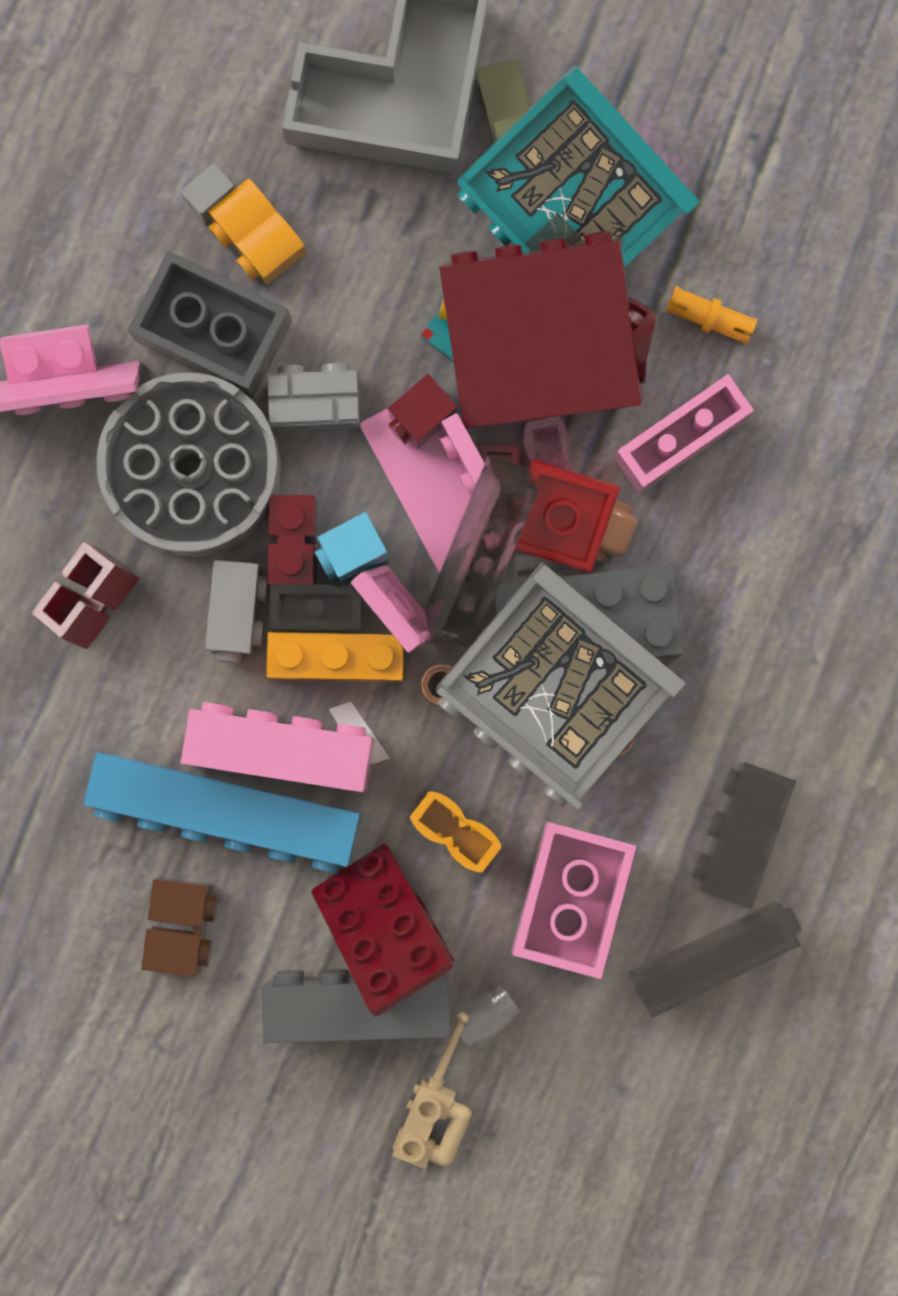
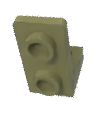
M510 60L477 69V79L493 143L530 109L518 60Z

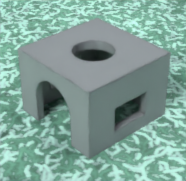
M213 163L180 192L187 206L206 226L212 221L207 209L221 197H226L235 187Z

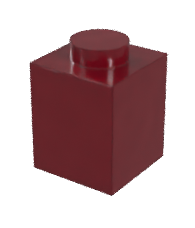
M426 374L388 408L389 417L392 419L388 427L404 445L411 441L419 449L442 429L441 421L458 413V406L429 374Z

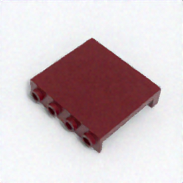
M611 231L584 235L585 243L567 245L566 238H556L540 241L539 250L522 252L521 244L494 248L495 256L478 258L476 250L451 254V262L439 267L462 421L465 428L642 405L645 398L643 383L639 381L622 252L623 238L612 239Z

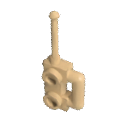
M460 1012L455 1016L457 1020L435 1074L431 1076L429 1081L422 1079L420 1085L415 1084L413 1093H416L414 1101L409 1099L406 1108L410 1109L403 1128L401 1127L392 1148L394 1149L393 1157L426 1169L429 1161L444 1167L449 1166L453 1162L471 1118L469 1107L454 1101L456 1092L442 1086L444 1082L443 1076L465 1023L469 1021L468 1015L464 1012ZM439 1118L443 1120L448 1118L450 1122L440 1145L435 1144L436 1140L429 1138L434 1123Z

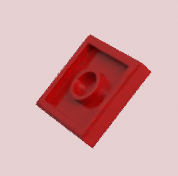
M532 459L504 543L505 548L591 573L620 487L613 483Z

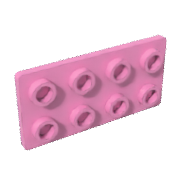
M89 324L1 337L0 347L8 380L0 381V412L14 410L16 415H27L40 411L43 405L59 403L60 408H74L85 404L86 399L103 397L106 402L127 399L131 396L130 392L137 390L142 373L141 361L98 367Z
M388 408L361 422L360 428L442 578L452 575L505 546L504 543L512 520L499 498L500 491L458 413L441 421L442 429L419 449L411 441L404 445L389 429L388 424L392 419L389 417Z

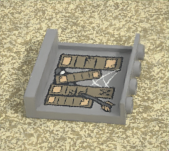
M541 562L437 685L436 690L442 697L438 704L457 720L463 715L466 716L477 726L473 733L492 749L498 744L512 755L508 762L527 778L534 773L547 784L543 791L552 800L562 807L569 802L578 810L582 806L581 798L668 696L675 697L686 683Z

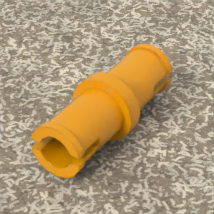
M678 286L674 287L671 293L672 297L669 298L665 308L666 313H671L700 325V330L709 333L712 330L742 342L744 345L748 344L751 338L749 334H753L757 323L756 318H751L721 305L722 301L714 297L710 301L680 289Z

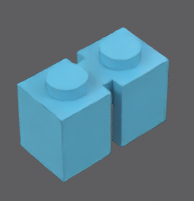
M366 512L317 537L323 548L315 551V554L330 580L338 577L343 586L350 583L361 572L390 562L388 553Z

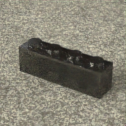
M487 456L424 610L431 637L470 647L477 639L539 492L530 468Z

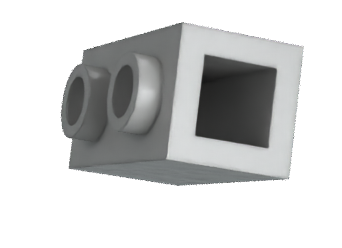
M214 560L205 649L216 653V661L242 663L243 655L254 656L255 646L262 647L265 621L258 620L259 602H267L269 585L268 576L262 575L263 568L259 564Z

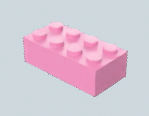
M207 702L202 703L201 711L189 709L180 764L367 792L375 739L366 737L367 729L365 727L338 723L336 732L321 730L323 722L320 720L293 716L292 724L289 725L277 723L279 715L275 713L251 709L247 710L246 718L233 716L234 708L230 706Z

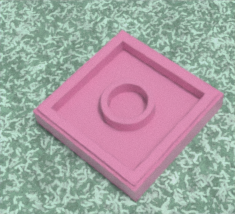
M388 565L361 572L350 582L408 653L430 643L441 633V629Z

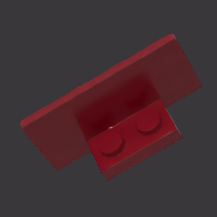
M386 844L377 847L312 889L311 893L373 1016L381 1015L453 968L452 963L455 961L423 900L404 876Z

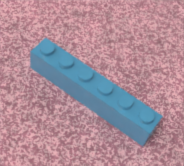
M99 752L95 754L83 803L85 806L95 808L93 816L120 822L122 814L139 818L137 826L163 832L165 824L182 828L181 837L207 842L208 835H213L226 839L224 847L249 853L251 852L252 845L269 849L268 857L291 863H294L296 855L313 859L311 867L333 873H338L339 865L345 867L350 865L362 814Z

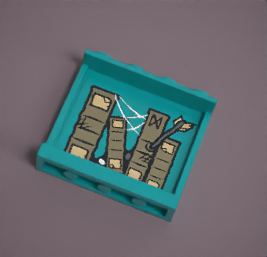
M576 65L555 83L457 179V184L462 188L457 194L458 197L474 214L480 209L484 211L493 221L488 228L504 246L509 245L511 242L521 244L522 252L539 250V242L544 240L566 238L567 245L585 243L584 235L611 231L612 239H624V245L622 246L624 267L683 212L688 214L700 203L694 194Z

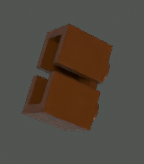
M160 877L153 879L148 920L191 925L194 927L193 931L152 926L151 929H146L141 970L195 977L201 973V966H209L212 940L205 939V928L207 921H215L218 905V895L211 894L212 884Z

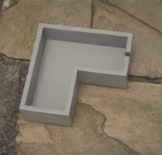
M397 0L386 57L298 42L291 78L293 90L289 89L282 125L286 144L458 175L489 10V0Z

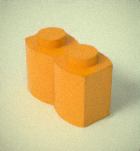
M249 178L208 210L209 216L213 221L208 227L224 248L231 243L239 252L241 257L236 262L251 281L259 277L267 286L307 253L301 239Z
M429 791L410 816L413 825L423 836L433 842L445 844L453 858L462 866L472 871L482 873L502 847L498 838L488 827L478 821L465 819L459 806L443 794Z

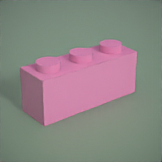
M727 374L617 450L614 460L637 493L641 494L745 422L754 412V409L729 374Z

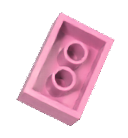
M546 821L512 946V955L601 979L636 846Z

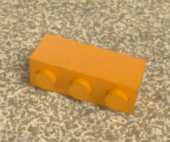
M268 632L267 678L285 681L404 683V647L394 635Z

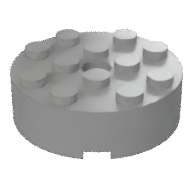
M173 373L152 379L137 387V390L117 410L114 409L103 428L97 449L96 463L99 486L113 515L139 540L154 549L170 555L205 557L227 551L249 538L269 515V499L271 495H278L281 457L275 435L264 414L239 388L223 379L207 374ZM188 455H198L201 460L198 470L189 476L180 474L178 471L180 461Z

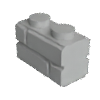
M348 364L322 365L321 372H304V366L284 365L278 367V373L268 374L269 425L273 433L360 429L357 370H349Z

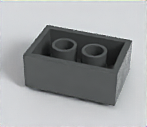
M167 251L128 328V332L136 342L201 374L223 379L239 388L248 397L254 398L292 323V318L287 308Z

